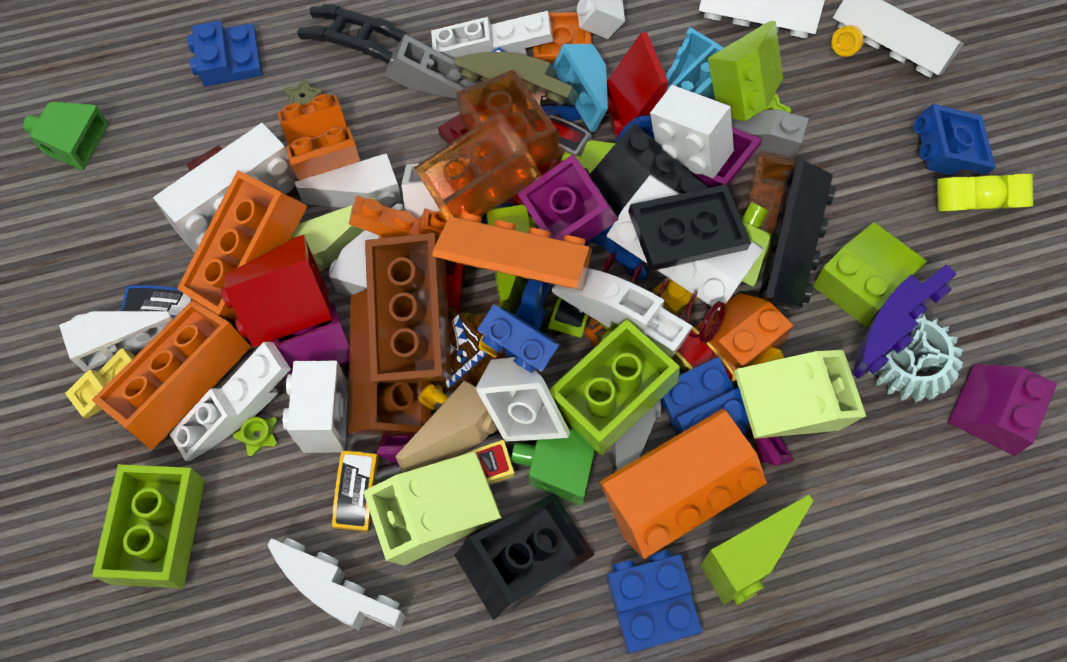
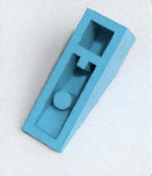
M563 44L553 64V68L556 70L559 80L573 86L579 94L574 105L589 131L595 132L608 110L606 64L593 44Z

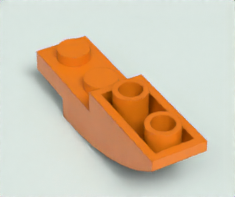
M356 195L351 208L349 225L377 234L378 239L435 233L439 237L449 216L443 212H433L424 209L419 219L407 211H398L384 206L374 199H365Z

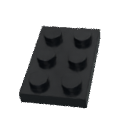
M727 184L630 204L628 210L650 271L744 251L751 245L750 238Z

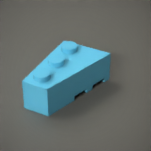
M689 27L686 38L676 53V59L666 74L668 80L667 90L671 85L715 100L708 57L724 47Z

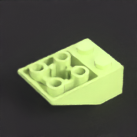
M844 350L815 351L738 368L734 371L754 439L839 431L866 417Z
M475 451L395 475L363 491L386 561L403 566L502 519L483 467Z

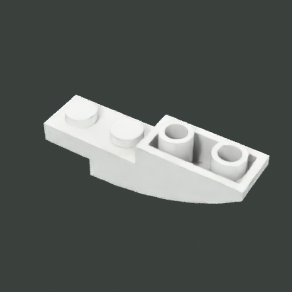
M548 11L495 24H490L488 17L431 31L432 49L453 60L456 57L468 54L491 52L498 47L507 53L527 56L528 47L553 42Z
M588 268L583 291L555 285L552 289V293L609 328L613 323L620 325L626 319L629 320L671 358L692 329V325L662 308L664 299L629 281L602 271Z
M263 342L221 389L211 388L172 430L170 436L185 461L195 459L241 428L246 420L253 418L278 394L275 386L291 369L273 342Z
M285 538L283 543L274 539L270 540L268 547L287 578L301 593L322 610L358 631L365 617L400 631L406 618L400 610H397L400 604L383 595H379L377 600L363 595L366 590L365 588L347 580L341 586L345 573L337 567L339 562L337 559L322 552H318L316 557L304 553L306 547L289 538Z

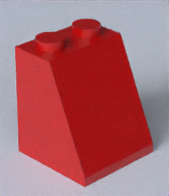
M304 234L225 274L224 288L221 289L222 298L228 309L234 308L238 318H235L237 329L242 338L248 337L253 348L261 345L263 342H270L332 320L329 292Z

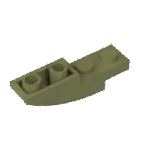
M482 52L456 57L453 62L461 71V77L473 83H477L478 79L488 83L487 88L502 95L504 91L515 94L519 87L534 95L536 91L542 92L547 95L546 99L559 106H563L564 102L574 106L579 95L573 86L554 79L556 70L551 63L535 57L507 52Z

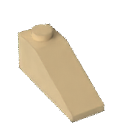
M463 381L395 456L402 473L454 458L482 444L489 434L496 432L498 428L476 391L475 386Z

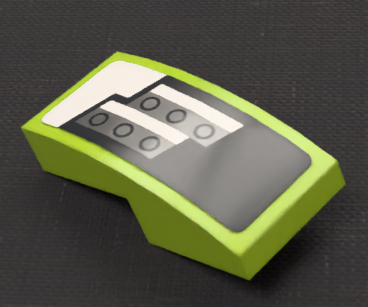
M559 297L548 328L581 338L589 315Z

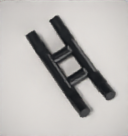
M323 4L322 6L310 8L312 18L334 20L329 30L323 26L313 25L300 27L297 31L300 39L334 43L361 51L363 54L375 59L378 58L389 64L393 53L384 49L380 44L368 40L373 30L398 42L402 40L405 34L407 35L406 32L395 27V24L385 19L369 17L342 9L333 4ZM347 22L361 26L356 37L341 33Z

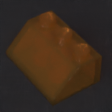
M500 111L414 167L447 220L449 216L460 219L461 212L481 217L542 176L528 149Z

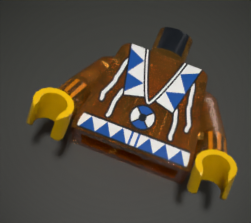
M448 307L452 380L432 382L423 389L419 400L429 409L434 410L437 402L444 404L448 399L446 392H454L463 381L476 387L492 359L507 358L504 353L505 348L501 352H497L481 341L484 334L477 329L486 317L485 314L479 313L475 315L465 312L458 314L455 307Z

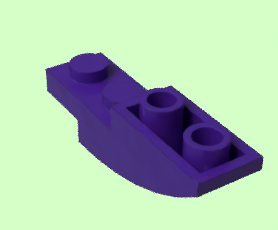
M947 264L924 283H921L911 274L889 296L867 328L860 343L853 375L857 379L867 371L874 375L889 361L886 356L894 350L899 354L912 343L914 338L910 334L919 324L916 321L928 310L925 305L931 300L937 304L952 290L948 284L957 273Z

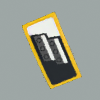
M341 451L334 496L333 528L369 532L372 517L363 491L375 485L379 463L377 454Z

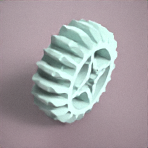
M924 313L916 321L919 324L910 334L914 340L899 354L893 350L886 356L889 361L875 373L879 376L876 386L885 383L889 386L888 395L899 391L901 401L906 400L911 395L915 402L921 401L924 397L928 400L934 399L938 394L945 393L950 388V385L958 379V371L962 368L963 362L958 358L962 355L963 349L954 347L958 337H949L947 335L949 326L942 328L938 326V317L932 318L929 321ZM932 370L936 372L931 376H916L918 371L927 372Z

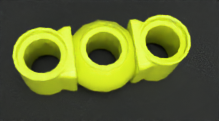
M1033 174L937 179L938 211L1033 207Z

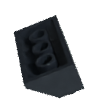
M635 123L589 174L606 201L619 213H621L650 175L680 194L708 188L679 161L664 151L663 147Z
M797 159L787 172L758 298L770 301L774 305L796 310L802 308L803 303L808 304L813 290V284L808 283L811 270L816 271L821 253L816 250L818 238L824 237L828 225V218H823L825 207L832 204L836 186L831 185L833 174L807 161Z

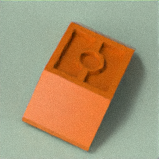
M329 94L318 95L311 102L302 105L292 103L283 107L282 111L277 112L280 125L288 143L286 150L289 161L299 181L360 162L353 136L346 125L336 94L331 96Z

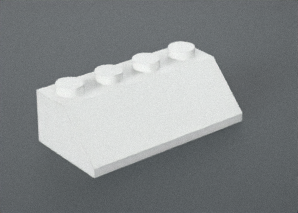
M701 0L699 11L705 12L703 18L721 21L722 16L732 17L733 24L749 27L750 21L764 25L772 20L776 21L777 32L779 27L791 29L790 35L807 38L808 33L816 34L825 0Z
M843 0L833 19L840 22L837 28L846 25L857 26L865 35V43L876 49H879L880 45L891 49L889 56L902 63H905L907 59L917 63L918 65L915 70L930 78L934 73L942 75L964 45L963 42L883 0Z
M650 175L618 216L619 220L614 223L607 237L647 263L628 213L630 204L678 195L680 193ZM750 240L751 245L747 250L659 269L658 271L692 294L697 290V297L710 306L720 300L727 304L764 248Z

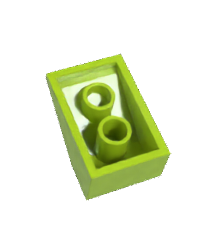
M771 20L708 57L715 101L731 106V119L747 121L766 109L783 80L776 21Z
M525 205L486 210L488 225L494 226L495 220L516 224L515 231L529 233L530 227L537 228L533 218L528 216ZM495 272L500 306L516 315L528 279Z
M873 222L848 242L823 267L813 287L867 328L895 289L911 274L915 276L926 264L927 260Z
M810 495L803 497L710 550L700 567L723 605L734 600L738 606L765 588L762 581L772 572L813 503Z

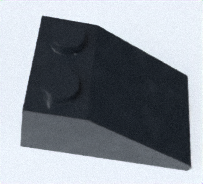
M555 493L470 536L454 554L493 620L524 603L595 555Z

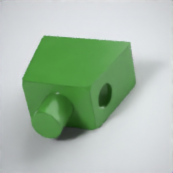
M64 102L48 103L40 117L28 115L23 123L24 130L30 133V138L42 153L80 170H84L109 125L96 105Z
M569 429L570 435L568 438L537 440L536 446L515 442L511 462L530 466L529 485L549 494L555 493L561 499L583 506L595 449L574 429Z

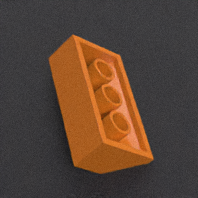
M237 170L177 289L217 315L235 320L238 316L234 308L228 309L221 295V289L224 288L225 274L290 241L307 205Z
M462 212L460 219L449 216L433 248L432 256L446 261L583 291L592 252L590 247L584 246L585 239L564 235L563 241L549 238L551 232L530 227L529 233L515 231L516 224L495 220L494 226L482 224V217Z
M192 300L92 401L152 451L192 410L211 388H214L218 381L241 360L242 356L251 346L228 321Z
M724 409L717 411L599 481L624 540L643 559H646L767 484L757 453Z

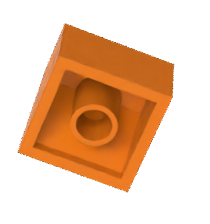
M738 293L727 302L722 325L709 343L723 357L731 369L735 371L738 368L747 367L771 347L777 349L785 342L794 325L770 301ZM718 310L713 315L709 323V326L719 314ZM702 322L695 326L698 331H700Z

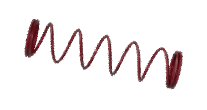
M587 241L584 246L589 247V242ZM614 252L606 260L603 269L605 273L608 272L615 259ZM641 264L636 267L631 279L633 284L641 272ZM669 277L665 278L657 295L662 298V294L669 283ZM697 290L693 292L690 302L685 309L677 316L680 318L687 311L686 322L688 324L691 306L698 293ZM721 300L715 302L704 317L699 334L694 335L690 332L689 336L692 338L699 337V340L703 343L710 342L722 325L726 313V304L721 302ZM720 307L719 314L717 315V317L715 318V320H714V321L710 324V326H709V323H710V321H711L713 315L715 314V312L717 311V309Z

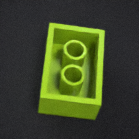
M626 319L552 386L549 391L563 419L602 456L678 383L680 366Z
M118 464L92 577L110 585L184 589L205 480L192 468Z

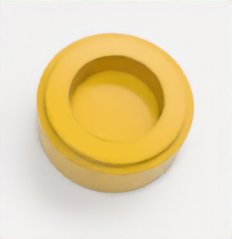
M843 26L833 34L831 40L832 48L840 56H852L862 48L864 35L857 26Z

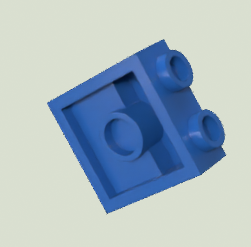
M221 20L191 26L192 34L187 35V42L191 53H195V57L189 58L190 67L194 76L199 75L204 87L263 76L257 33L253 23L224 28Z
M932 104L916 117L914 131L920 135L922 143L919 155L922 160H925L928 170L954 175L961 169L988 174L996 168L981 115Z
M493 304L477 329L484 334L481 340L483 343L497 352H501L503 348H506L516 355L513 362L530 373H533L535 368L542 372L560 345L538 329L496 304Z
M719 357L680 374L678 383L660 399L677 435L721 409L727 411L742 434L749 430L746 425L749 423L740 389L739 387H733Z
M669 550L657 552L648 557L650 563L635 566L634 560L624 561L612 566L613 573L607 575L606 581L628 654L699 635L703 632L691 597L692 588L680 554L671 557Z

